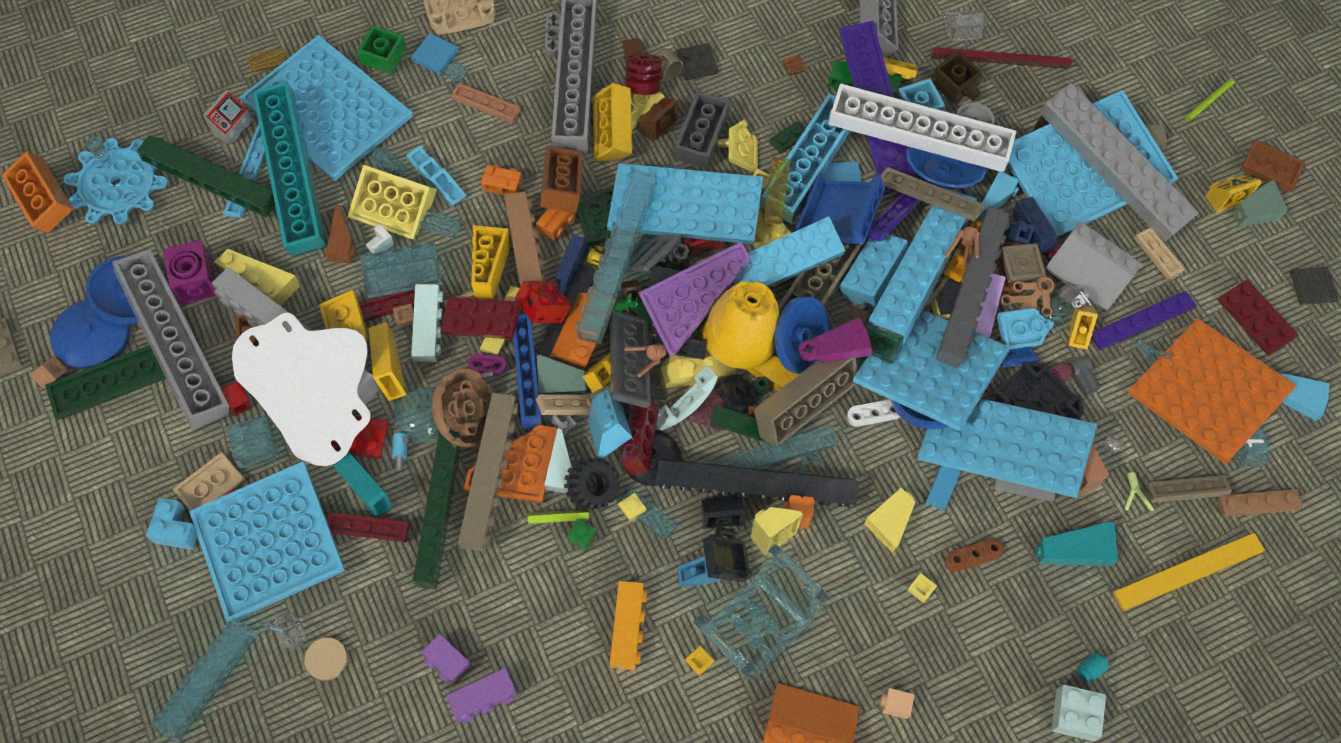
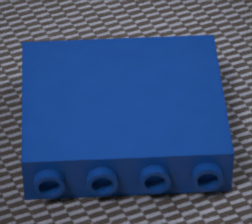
M819 173L814 181L812 192L808 195L807 204L802 210L801 219L797 222L796 230L830 217L841 243L864 244L885 189L881 175H874L871 182L825 181L822 173Z

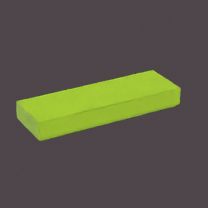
M589 509L531 512L528 514L529 524L589 519Z

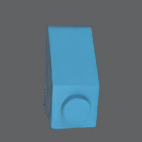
M705 556L677 567L680 587L711 584L722 580L708 577Z

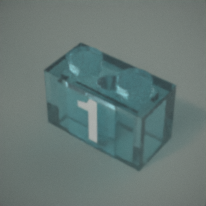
M1263 424L1235 454L1239 467H1263L1270 461Z

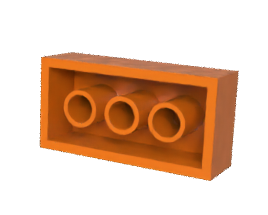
M26 151L2 174L4 181L24 215L35 229L49 233L74 209L46 162L40 156Z

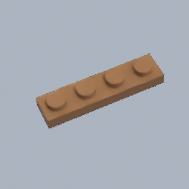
M1298 489L1234 494L1217 498L1222 517L1298 511L1303 508Z

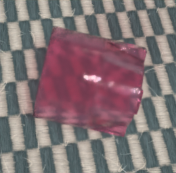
M1066 362L1051 370V373L1061 382L1073 375L1071 365L1069 366Z

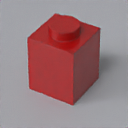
M239 382L228 384L221 389L229 405L232 417L251 409L249 399Z

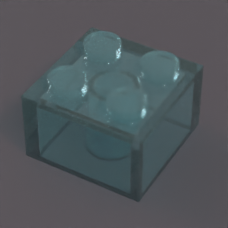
M266 415L227 427L234 462L240 470L280 459L273 426Z

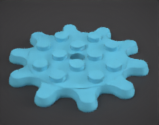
M109 138L104 142L102 153L94 155L89 151H82L78 155L79 161L83 163V169L77 173L66 174L64 182L69 186L77 187L76 194L69 197L68 200L74 209L88 206L89 210L85 216L88 223L97 224L103 216L113 215L116 224L125 225L128 222V214L131 210L135 208H140L146 212L153 210L154 202L149 198L150 193L154 190L165 189L168 181L164 176L154 174L157 169L156 167L140 159L137 149L144 142L143 140L136 139L129 147L123 149L118 146L116 139ZM120 179L121 181L114 186L113 182Z

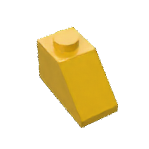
M1082 305L1079 308H1074L1070 324L1069 346L1088 350L1098 316L1094 307Z

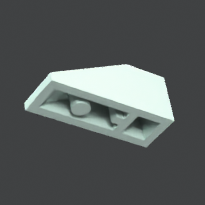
M557 429L544 485L546 490L566 494L568 488H564V484H567V480H564L565 475H569L567 470L572 467L562 429Z

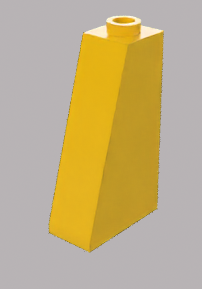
M387 322L370 327L369 339L374 380L388 401L406 396L407 392L394 333Z

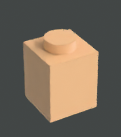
M889 688L886 694L882 693L880 706H883L882 713L908 719L911 716L914 694Z

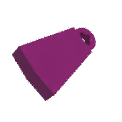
M856 318L818 337L802 342L799 346V353L803 360L822 359L823 363L870 356L872 355V347L866 328L861 319ZM810 348L812 352L808 353L806 349Z

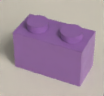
M440 634L421 652L425 657L423 662L431 669L434 667L440 671L438 676L446 684L450 681L455 685L472 667L470 662Z

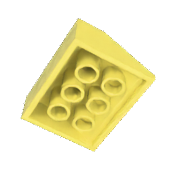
M363 165L347 217L375 227L380 224L387 231L415 240L432 206L437 189Z

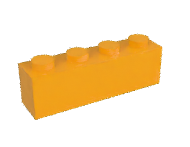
M619 581L610 668L635 670L636 664H640L641 651H637L638 643H642L643 631H640V623H644L645 610H642V602L646 603L647 590H644V583Z

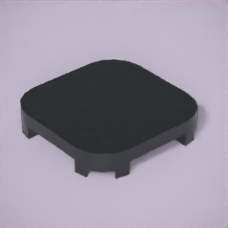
M1029 361L1023 364L1016 373L996 388L989 398L990 401L1077 420L1084 414L1083 398L1081 395H1075L1048 370L1050 366L1046 363H1030Z

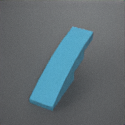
M418 146L406 155L407 160L432 188L437 189L436 192L452 207L467 196L444 168L442 169L434 158L430 157L421 146Z

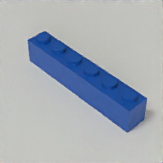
M526 314L518 315L513 340L523 430L533 429L542 424L540 409L536 401L539 393L531 320Z

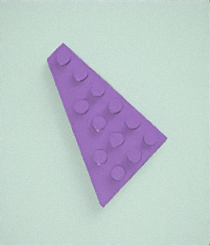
M742 242L639 292L670 358L675 356L707 316L714 304L751 261Z

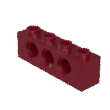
M652 399L648 408L631 404L628 425L632 438L624 443L621 462L630 475L649 472L659 410Z

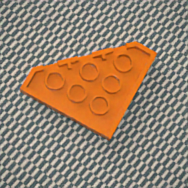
M538 425L525 436L522 435L512 442L511 450L506 453L508 463L506 470L502 471L504 481L502 489L499 488L497 495L499 497L543 504L546 491L544 484L558 428ZM475 466L468 470L464 485L465 491L470 492Z

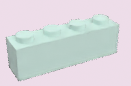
M415 284L411 354L414 362H437V356L441 355V345L438 344V338L442 337L439 320L443 318L440 302H443L444 295L443 291H440L438 284Z

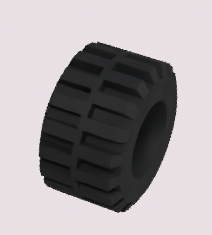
M601 458L582 459L572 464L573 467L567 470L569 475H565L564 480H567L564 488H568L566 495L567 497L571 496V503H576L577 507L583 509H599L608 506V503H612L615 500L613 496L618 494L616 488L620 487V483H617L619 475L614 473L616 472L615 467H610L611 463L608 461L604 462L605 459ZM590 473L595 475L598 482L597 490L593 495L589 493L586 487V479Z

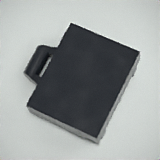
M718 527L715 531L716 535L711 534L707 538L702 539L709 578L737 582L749 580L752 576V571L749 569L746 544L741 539H735L732 529Z

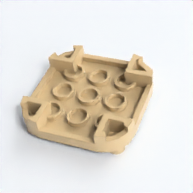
M423 0L429 24L437 35L477 28L494 22L495 5L493 0Z

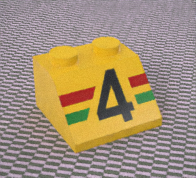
M1246 175L1236 178L1233 176L1225 182H1216L1211 185L1210 190L1205 196L1217 213L1238 205L1242 200L1254 193L1262 181Z

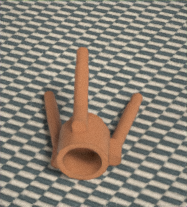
M965 227L963 230H959L958 236L948 249L945 257L947 258L961 239L962 244L966 246L962 266H966L970 246L973 244L975 247V258H979L980 233L973 227Z
M661 343L624 348L625 351L646 350L647 356L653 360L637 374L638 377H641L654 365L659 364L660 358L666 355L665 345Z

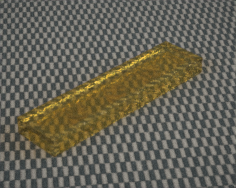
M772 157L764 222L782 225L790 159Z

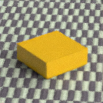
M700 645L685 659V662L700 676L714 663V659Z

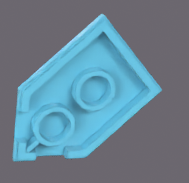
M1035 308L1000 312L997 315L1002 344L1009 346L1010 349L1041 345L1055 323L1043 317Z

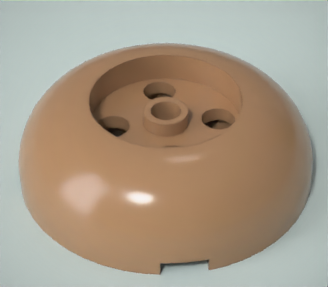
M458 369L445 375L437 384L431 402L433 420L441 435L452 444L465 448L480 446L491 396L494 393L491 385L486 384L481 378L482 375L471 369ZM449 431L459 432L460 437L454 438Z

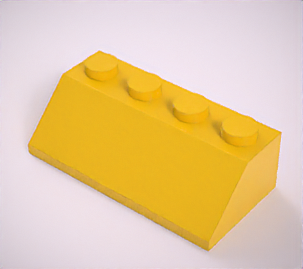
M612 83L593 96L594 161L596 162L622 160L632 154L630 88Z

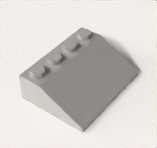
M1080 221L1070 232L1045 269L1064 283L1075 284L1079 289H1084L1089 295L1087 299L1107 312L1134 277L1142 263Z

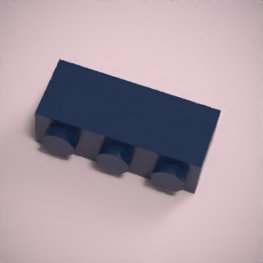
M1033 196L1016 201L1012 214L1016 222L1022 221L1035 227L1029 243H1037L1040 254L1054 250L1058 235Z

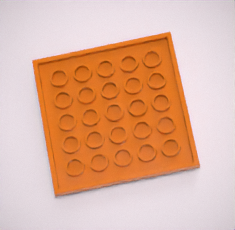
M1197 318L1136 381L1127 393L1220 461L1227 464L1297 385Z

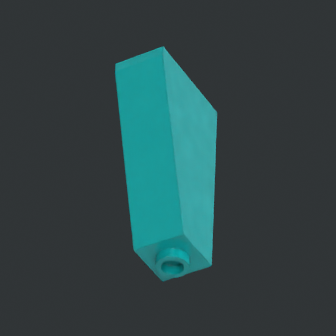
M349 452L340 461L332 464L375 518H380L393 508L386 493Z
M1106 522L1043 538L1035 548L1036 557H1039V564L1112 567L1118 562L1114 522Z

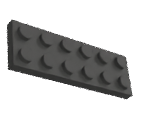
M613 310L610 314L611 399L648 408L651 404L650 370L641 377L637 376L641 370L649 365L647 351L624 350L625 347L649 345L648 321L644 318Z

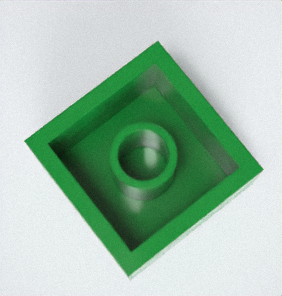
M372 25L359 46L357 53L361 64L392 74L407 47L403 35Z

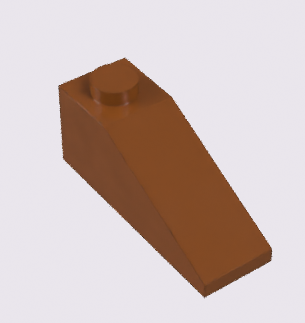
M335 205L326 255L330 262L352 263L353 257L356 256V246L353 244L340 206Z

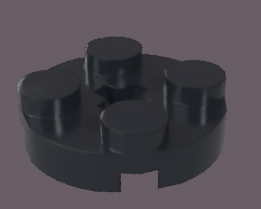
M732 374L727 376L718 389L727 409L744 412L749 409V406L754 405L757 399V391L750 381L746 382L742 379L743 376Z

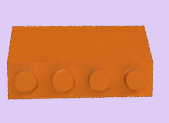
M579 293L549 358L585 372L616 300L600 293Z

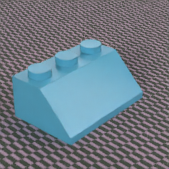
M608 389L592 399L588 424L597 456L602 459L631 439L632 434L621 402L611 399V392Z

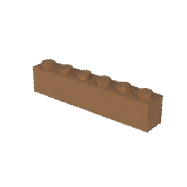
M526 191L506 194L504 197L520 287L523 281H546L545 273L541 274L540 269H544L542 258H538L537 255L541 253L539 243H535V239L538 238L537 229L532 228V224H535L534 213L529 212V209H533L531 198H527Z

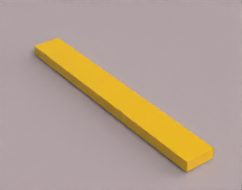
M1252 533L1116 590L1112 594L1123 612L1263 553L1265 549L1256 534Z

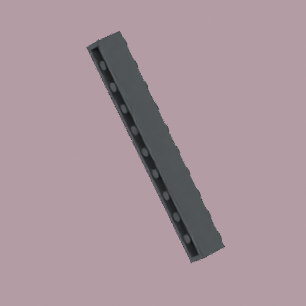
M988 206L978 230L980 233L979 258H975V247L973 245L935 359L939 362L958 368L960 363H964L967 359L969 352L966 351V348L970 347L973 341L971 333L975 332L978 321L975 320L982 312L983 307L980 305L981 302L984 303L988 294L985 289L989 288L992 281L990 274L994 273L997 263H994V261L999 258L1001 253L999 246L1003 245L1006 235H1003V233L1007 232L1010 225L1008 221L1010 214Z

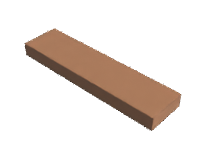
M458 83L451 94V99L511 123H514L521 111L520 106Z

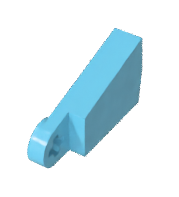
M1281 373L1282 376L1297 385L1282 403L1315 421L1320 419L1328 402L1330 383Z

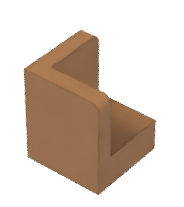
M53 356L29 375L44 389L46 384L56 380L67 369Z

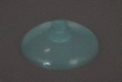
M419 387L410 390L396 404L394 410L395 425L400 433L408 435L409 440L428 442L439 436V430L433 420L431 409L434 388ZM420 407H424L423 411H418Z

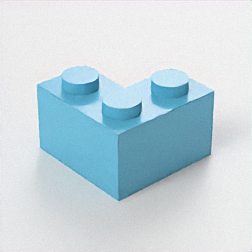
M164 498L158 499L146 534L148 539L154 544L193 550L198 536L192 523L182 522L186 508L179 501Z

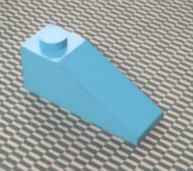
M999 171L982 202L984 210L976 220L979 221L983 218L988 206L998 209L1008 203L1011 196L1015 197L1019 190V187H1017L1019 179Z

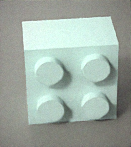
M1062 685L1056 689L1051 731L1090 741L1098 740L1102 737L1106 695Z

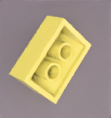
M770 507L767 510L762 509L755 515L750 538L766 556L797 533L803 514L801 511Z

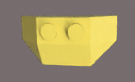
M707 349L704 360L676 355L671 358L668 356L658 369L660 388L695 385L697 382L694 377L706 365H709L718 376L716 383H722L727 376L735 374V368L721 363L710 355Z

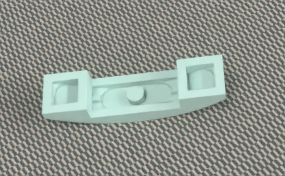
M706 365L694 377L697 383L671 408L664 405L659 410L657 426L661 431L684 420L708 397L718 378L709 365Z

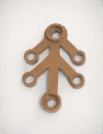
M1046 276L1040 277L1036 282L1022 283L1021 281H1016L1011 286L1014 293H1020L1023 290L1035 291L1029 296H1010L1006 294L999 301L1004 307L1010 304H1023L1018 310L1035 308L1037 310V300L1041 296L1043 308H1041L1040 314L1048 318L1053 313L1050 307L1049 294L1054 289V282ZM1042 283L1046 284V289L1041 287ZM1016 284L1020 285V290L1015 288ZM1003 298H1007L1009 302L1007 304L1004 303ZM1044 309L1049 311L1048 315L1044 314Z

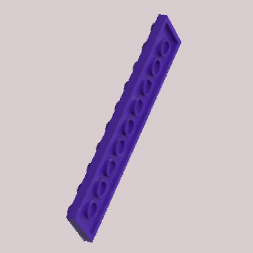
M874 21L839 28L853 87L894 98ZM866 135L876 175H881L889 167L915 177L913 169L907 162V146ZM885 186L884 192L893 190Z

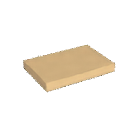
M221 452L174 487L173 491L191 511L223 497L233 488L235 490L247 481L226 455Z

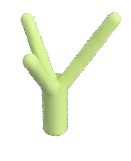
M1128 473L1131 492L1125 510L1129 509L1134 494L1138 493L1150 511H1153L1154 508L1140 490L1136 473Z

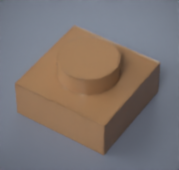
M411 304L393 308L398 328L413 324L414 311Z

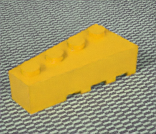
M473 225L472 288L475 298L494 300L512 244L509 229Z

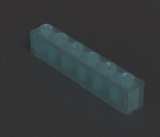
M234 617L231 621H228L223 626L219 637L210 643L207 653L197 660L191 674L182 680L178 691L169 697L165 708L156 714L150 727L170 741L179 743L259 635Z

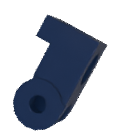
M1017 221L1016 225L1010 223L1007 232H1004L1003 235H1006V239L1013 242L1029 244L1035 227L1025 222Z

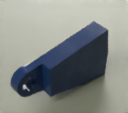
M572 234L555 275V280L559 285L558 292L565 296L580 265L583 264L589 253L588 243L585 238Z

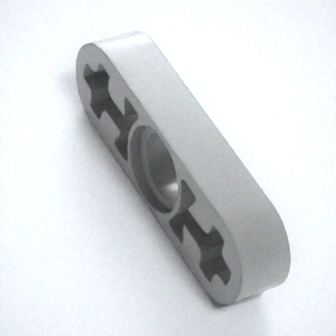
M551 12L546 16L545 51L550 57L558 56L561 15L557 12ZM551 32L558 33L555 37L549 36ZM552 43L555 44V47H554L553 50L551 49V48H552Z

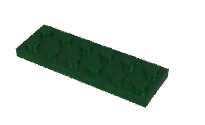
M148 345L45 386L54 417L57 420H61L164 380L166 377L151 346Z

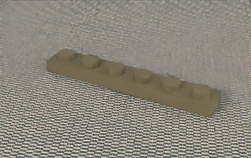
M889 167L881 174L884 186L966 219L975 221L984 210V204Z

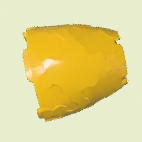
M742 281L732 286L718 299L710 310L703 328V339H706V349L710 355L725 365L739 369H751L760 366L773 355L776 348V326L780 314L772 291L761 282Z

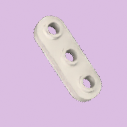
M891 399L851 407L847 414V421L852 426L859 427L899 419L900 416L897 412L891 411L893 406ZM872 412H876L878 416H874ZM853 416H858L860 419L856 420Z

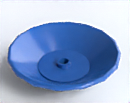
M909 146L906 150L907 162L913 171L938 187H970L982 181L987 172L986 167Z

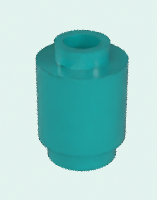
M1094 652L1078 664L1079 667L1076 669V672L1084 682H1093L1109 669V662L1103 654Z

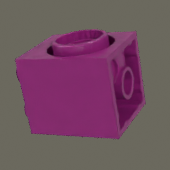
M202 240L191 241L182 245H173L163 249L169 288L181 305L217 297L214 293L215 288L212 285V282L216 279L213 258Z

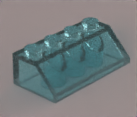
M435 242L361 256L362 272L368 298L415 290V284H443Z

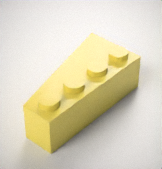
M227 249L214 261L221 273L229 267L280 306L300 287L295 275L230 249Z

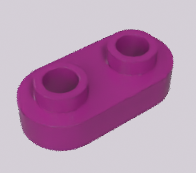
M475 354L468 360L469 369L481 375L500 376L507 369L505 359L498 355Z

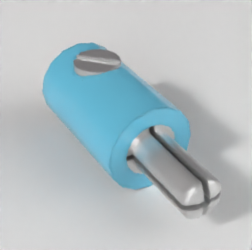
M404 433L393 434L392 459L396 460V471L403 470V460L407 459L408 435Z

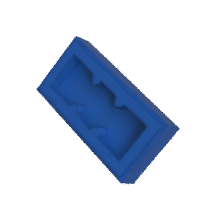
M1031 346L1010 349L1001 364V368L1020 366L1029 361L1030 363H1037L1038 357Z

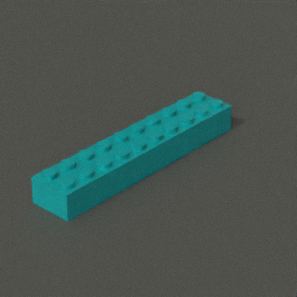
M287 81L253 91L283 246L291 256L326 247V238L295 93Z

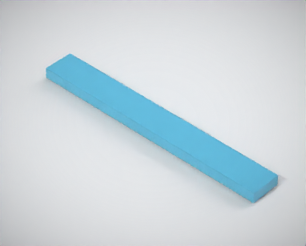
M259 123L239 172L244 178L255 181L266 157ZM228 201L223 214L224 216L242 219L246 208Z

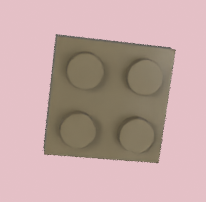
M1037 243L1001 247L1000 254L1008 283L1033 281L1046 276Z

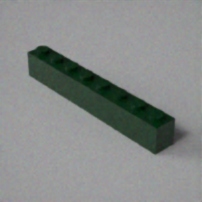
M149 135L137 149V153L143 162L261 216L267 217L275 206L272 188L261 186L255 180H248L237 172H230L224 166H217L206 158L197 157L191 151L186 152L175 144L166 143L160 137L155 138Z
M449 431L454 438L460 437L459 432ZM440 432L413 576V582L418 588L437 589L461 451L460 446L446 440Z

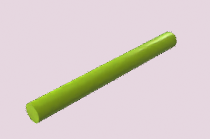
M1230 78L1187 114L1185 120L1190 122L1235 84L1234 79Z

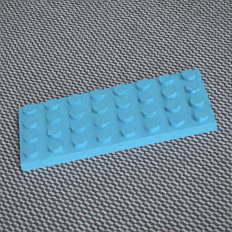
M619 163L607 229L653 235L679 234L683 238L755 244L763 177Z
M980 399L961 431L950 426L941 429H927L918 454V460L1077 498L1097 430V424Z

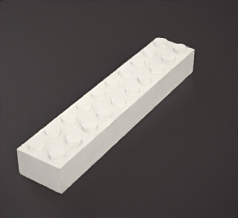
M844 84L839 86L829 120V125L1001 172H1004L1009 162L1016 131Z

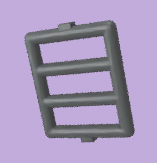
M679 234L643 236L611 267V271L613 273L648 272L681 240V236Z

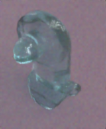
M98 136L90 137L86 142V146L94 154L93 157L102 163L109 160L110 154L104 147L103 140Z

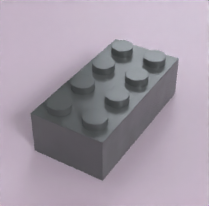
M696 92L674 147L675 160L708 169L718 144V139H720L729 115L730 100Z

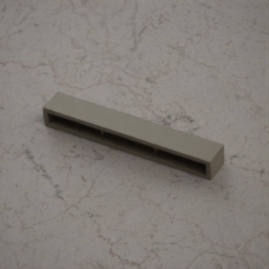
M492 393L458 540L461 549L485 552L486 546L490 545L491 534H489L490 526L493 527L495 523L493 512L494 508L499 505V495L497 494L499 488L502 489L504 477H502V471L507 468L508 458H506V453L511 450L512 440H510V435L515 431L516 422L514 417L518 415L520 408L516 396Z

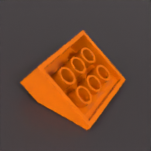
M777 683L762 743H854L860 706Z

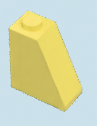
M900 488L868 516L864 523L892 553L900 543L915 505L913 496L908 491Z

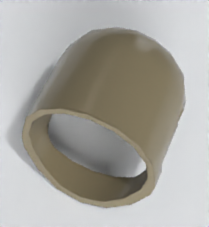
M664 48L655 54V56L662 59V72L660 76L664 81L671 80L681 72L683 63L672 50Z

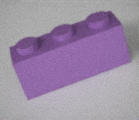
M506 668L450 693L446 697L458 723H467L475 718L474 715L478 713L486 714L492 711L494 706L499 703L504 705L513 701L517 693Z

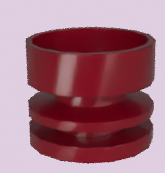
M644 53L627 56L625 63L627 74L625 75L624 86L630 88V93L652 95L658 93L661 87V77L659 75L662 72V59L658 56Z

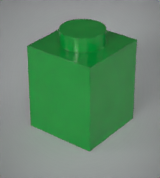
M577 519L567 535L568 542L587 552L596 537V530L589 524Z

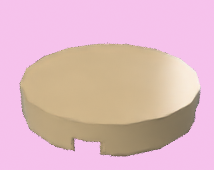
M321 638L309 646L305 654L304 664L307 671L316 679L321 681L332 680L338 677L346 667L348 654L346 648L338 640Z

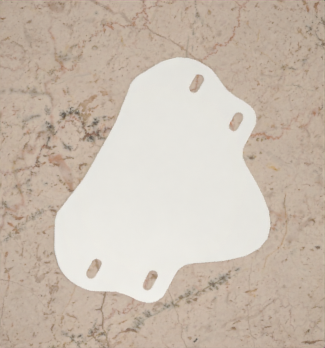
M283 313L267 324L246 330L236 340L232 353L236 380L260 403L277 425L291 451L297 458L318 466L335 464L348 453L356 435L369 423L370 411L358 397L357 393L367 358V343L359 332L348 328L308 331L304 329L294 315ZM283 321H287L292 327L291 332H287L283 327ZM251 335H254L259 341L257 347L250 341L249 337ZM356 409L362 416L360 421H357L352 415V410ZM332 440H336L340 445L341 450L339 452L335 451L332 447Z

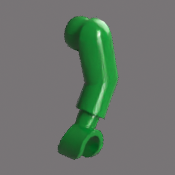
M632 293L628 294L627 300L616 303L613 306V310L624 313L625 309L629 307H637L638 297L635 301H631Z

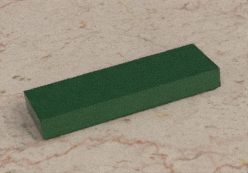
M715 405L709 425L765 442L759 435L755 417Z

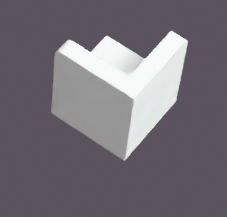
M380 224L374 228L376 237L366 244V247L377 258L394 246L391 235Z

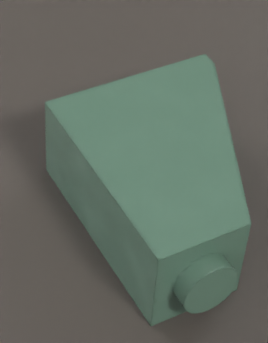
M1272 180L1242 200L1233 213L1240 227L1280 220L1288 210L1275 180Z
M537 355L539 394H586V388H589V386L582 377L585 374L583 370L542 355Z

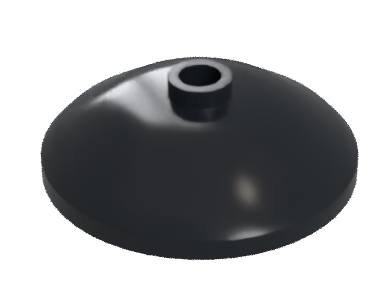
M655 431L652 451L656 454L651 455L649 472L630 475L625 468L630 478L641 485H660L656 484L658 458L681 461L679 445L670 435L662 431Z

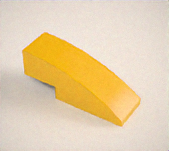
M610 353L582 376L592 392L604 388L611 380Z

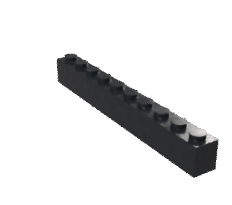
M658 458L656 484H660L659 488L671 489V486H679V490L683 491L699 488V492L711 493V490H718L719 494L731 495V492H737L742 497H751V494H756L761 499H771V496H776L781 501H789L791 495L801 496V498L806 496L813 497L814 501H818L820 505H830L833 502L838 503L840 507L850 508V504L856 505L858 480L851 478Z

